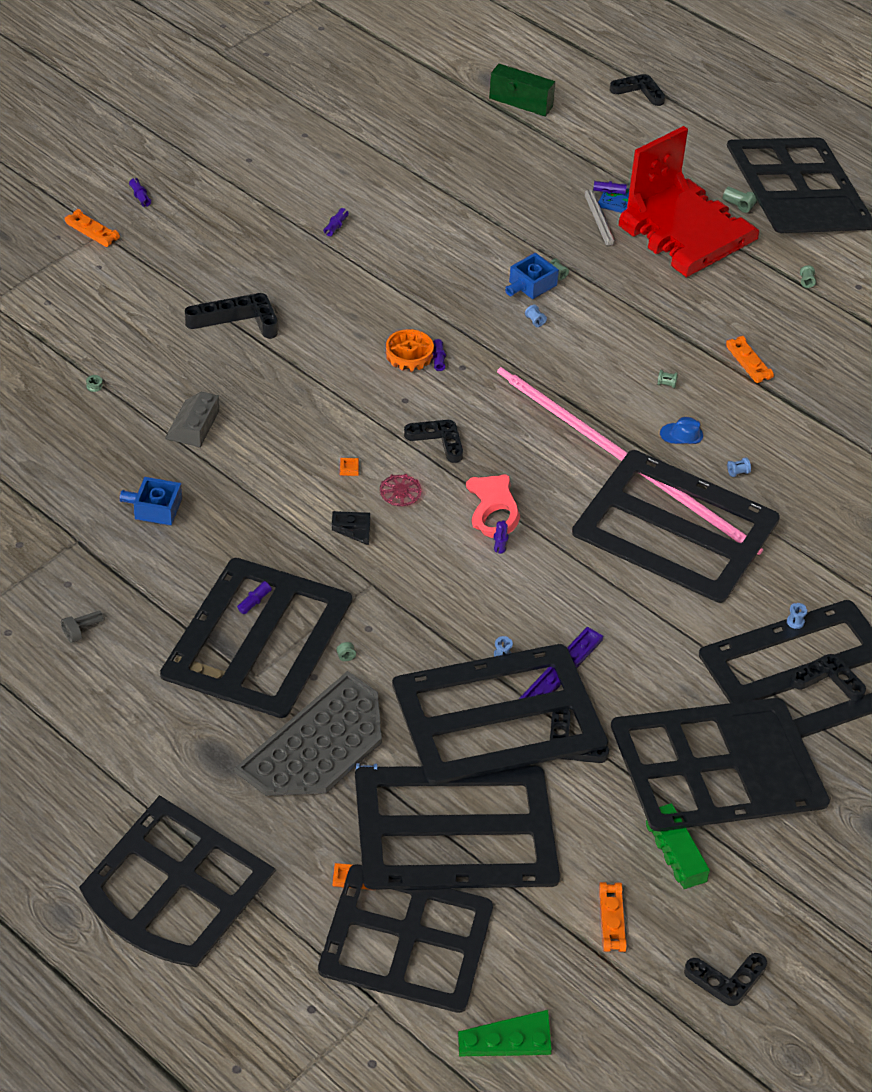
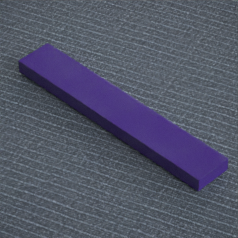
M586 627L567 647L576 668L603 641V635ZM548 667L519 699L555 692L561 686L555 669Z

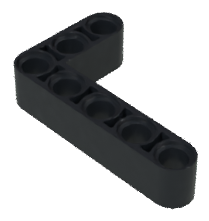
M264 293L192 305L184 310L185 326L189 329L255 318L263 337L272 339L278 334L277 317L267 295Z

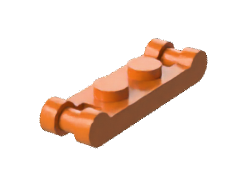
M76 209L72 215L69 214L65 217V222L69 226L105 247H108L112 244V241L120 238L116 230L112 231L89 218L80 209Z
M744 336L726 341L728 350L756 383L762 382L763 379L769 380L774 377L772 369L766 367L747 344Z
M600 882L599 899L603 952H610L611 950L626 952L622 883L615 882L614 885L606 882ZM607 893H614L615 897H607Z

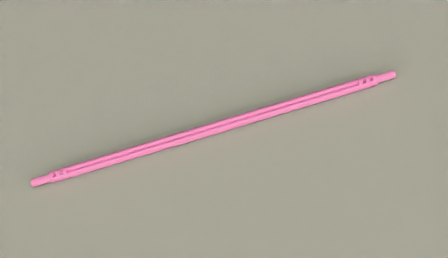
M502 367L498 369L497 373L507 379L515 388L525 393L622 461L627 452L530 386L517 375H512ZM641 474L737 543H742L747 536L686 493ZM763 548L759 550L758 555L763 552Z

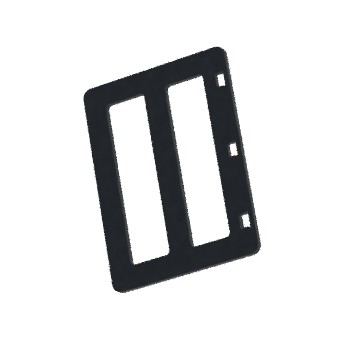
M631 450L626 454L574 524L572 535L706 598L722 603L729 597L778 524L780 515L770 508L647 454ZM647 461L655 464V468L648 465ZM636 473H641L752 522L754 526L743 542L737 543L623 492V490ZM698 483L701 484V485H703V486H706L707 489L704 490V489H702V488H700V487H697V486H698ZM751 506L753 508H756L759 510V512H754L750 510L749 507ZM611 507H615L730 559L718 579L712 580L596 526Z
M232 558L161 668L160 677L162 680L278 718H285L291 712L352 603V594L251 561ZM227 574L232 576L230 581L224 580ZM245 579H251L260 583L265 581L270 586L275 587L274 592L222 678L217 679L189 669ZM295 595H302L327 603L326 608L275 696L242 687L244 680ZM202 614L207 616L205 621L199 620ZM176 655L182 657L179 663L173 661Z
M843 600L807 612L802 628H791L787 624V619L703 646L699 650V658L729 703L761 700L794 689L790 684L791 674L794 670L804 665L743 685L738 681L726 663L727 661L841 623H846L862 645L834 655L838 656L849 669H853L872 662V626L854 602ZM831 610L834 611L835 614L829 616L825 613ZM780 627H781L782 630H783V631H780V632H777V633H775V632L773 631L774 629H777V628H780ZM729 645V649L723 651L720 649L722 646ZM817 669L810 670L813 674H820V671ZM872 693L864 695V698L860 701L849 700L794 719L793 721L801 738L872 714Z
M563 644L398 675L392 680V687L426 780L430 784H440L605 749L608 744L607 736L571 655ZM545 653V656L535 658L534 656L536 654ZM486 664V668L477 670L475 668V666ZM547 667L555 669L563 687L561 691L433 717H426L417 697V694ZM425 676H426V680H422V681H416V680H415V678H420V677H425ZM564 709L573 710L582 734L448 762L441 760L433 739L437 735Z
M526 765L440 784H430L426 780L422 766L377 767V770L374 767H359L356 769L355 789L363 884L366 888L371 890L554 887L559 884L560 872L545 776L541 767ZM522 785L526 788L529 808L528 814L380 815L377 788ZM529 834L533 837L536 863L385 865L383 862L381 837ZM523 876H534L535 881H523ZM456 877H468V882H456ZM389 878H401V883L388 882Z

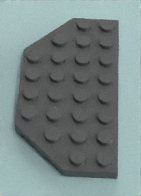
M347 671L237 765L235 773L265 796L328 792L356 766V763H360L381 744L378 692Z

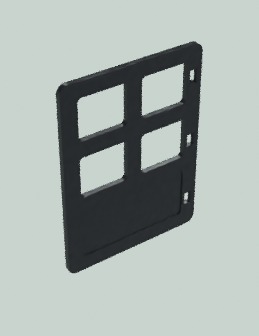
M813 137L728 140V150L776 232L807 233L872 230V216L824 139ZM786 148H816L825 163H795ZM742 149H773L781 164L753 165L749 162ZM830 173L840 189L812 190L808 187L801 174ZM786 174L790 177L797 190L767 191L757 175Z
M780 698L620 716L613 718L610 726L648 824L654 831L660 832L826 809L829 806L830 798L785 702ZM707 721L716 722L729 754L700 758L694 757L681 725ZM658 727L664 728L677 761L642 764L629 731ZM724 769L737 770L751 803L716 807L701 772ZM684 776L698 810L671 814L661 813L648 779ZM805 801L806 803L804 806H796V802ZM745 810L746 813L736 815L735 811ZM683 818L685 822L674 823L673 819Z

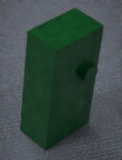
M498 63L491 72L489 99L546 117L553 108L556 81Z

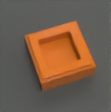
M340 458V475L358 476L359 458Z

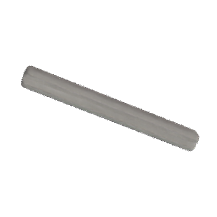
M586 190V200L604 242L607 246H613L614 237L594 191Z

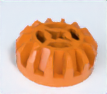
M413 329L400 330L390 335L387 339L386 358L395 368L399 366L402 371L405 368H410V372H413L414 368L421 370L424 366L429 365L433 358V341L427 334Z

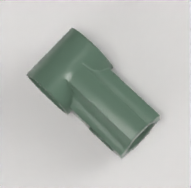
M729 186L726 188L722 198L727 202L737 205L738 209L744 213L749 212L757 203L753 192L743 193Z

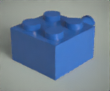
M533 253L510 267L509 282L511 285L506 286L505 291L509 296L522 291L531 299H534L557 286L559 270L537 253Z
M144 477L138 493L122 490L120 493V502L134 504L135 519L171 526L182 500L181 483Z

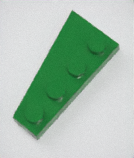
M548 1010L458 1031L459 1057L551 1055Z

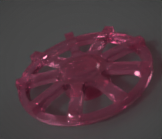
M405 473L404 475L391 474L380 485L381 497L387 503L394 506L411 505L420 498L422 492L419 481L407 476ZM391 480H393V482L395 483V485H393V484H391V483H388V482L391 481ZM406 480L411 481L410 483L405 484ZM412 485H416V486H417V488H408V487H410V486H412ZM388 486L392 489L383 490V487ZM393 492L389 499L384 496V494ZM409 492H417L418 495L415 498ZM396 497L400 499V503L392 502V500ZM409 497L412 501L404 503L403 498Z

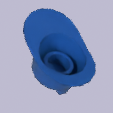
M682 417L676 423L663 426L660 430V436L668 443L696 444L703 439V432L700 429V421H696L691 417Z

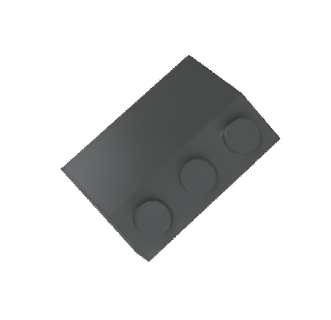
M201 391L185 400L166 435V439L201 447L219 413V395Z

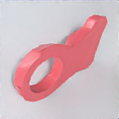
M504 474L500 476L470 478L466 482V487L470 493L476 494L481 500L472 516L473 527L480 530L483 535L493 538L496 527L485 526V521L492 512L506 509L510 511V516L506 521L508 525L507 533H511L519 523L520 513L510 491L511 482L509 476Z

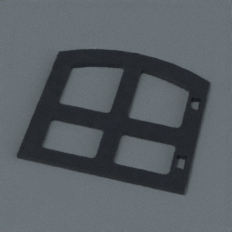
M159 795L80 885L79 889L97 917L125 942L159 959L180 965L197 967L275 873L276 869ZM151 816L154 820L149 826L142 825ZM163 817L172 819L201 838L183 861H176L144 840ZM214 849H219L252 870L250 876L233 895H229L195 873L196 869ZM135 854L166 874L168 878L133 919H128L110 901L102 887L129 855ZM107 865L111 869L103 877L99 873ZM182 887H186L220 909V912L192 945L173 942L146 931L147 927Z

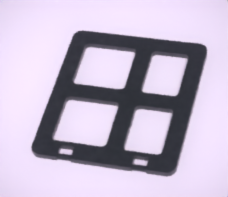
M352 865L349 868L318 964L319 975L324 978L456 1013L465 1011L493 909L492 901L486 897L451 888L392 889L410 894L411 900L405 919L399 920L356 907L363 885L362 865ZM389 878L388 883H401V878ZM349 887L356 889L354 897L347 895ZM434 900L474 911L475 916L470 935L464 937L422 926L420 922L426 902ZM351 925L392 934L399 938L387 976L348 967L339 963ZM415 942L445 948L464 955L453 993L427 988L404 980ZM331 944L338 945L336 954L329 952Z

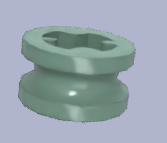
M91 375L86 379V387L89 391L97 392L102 389V378L100 376Z
M350 642L341 643L336 649L341 661H350L356 656L354 645Z

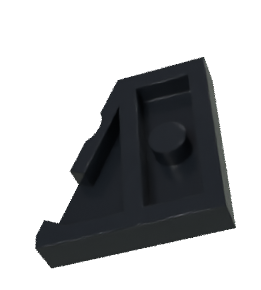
M333 511L332 531L369 545L370 513Z

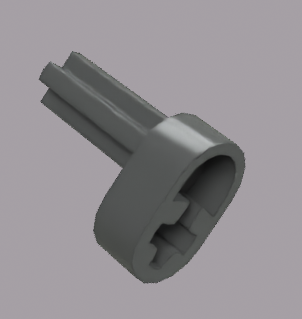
M101 611L75 619L70 616L61 619V627L69 642L72 643L81 640L80 628L101 622L104 618Z

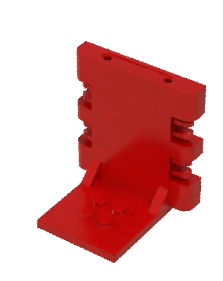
M682 126L635 149L627 209L620 215L618 226L633 237L640 233L642 235L647 234L646 237L649 239L648 249L655 254L662 251H670V256L672 257L671 266L687 278L757 240L759 229L743 217H731L729 207L721 201H707L709 198L706 196V191L691 179H685L682 173L688 128Z

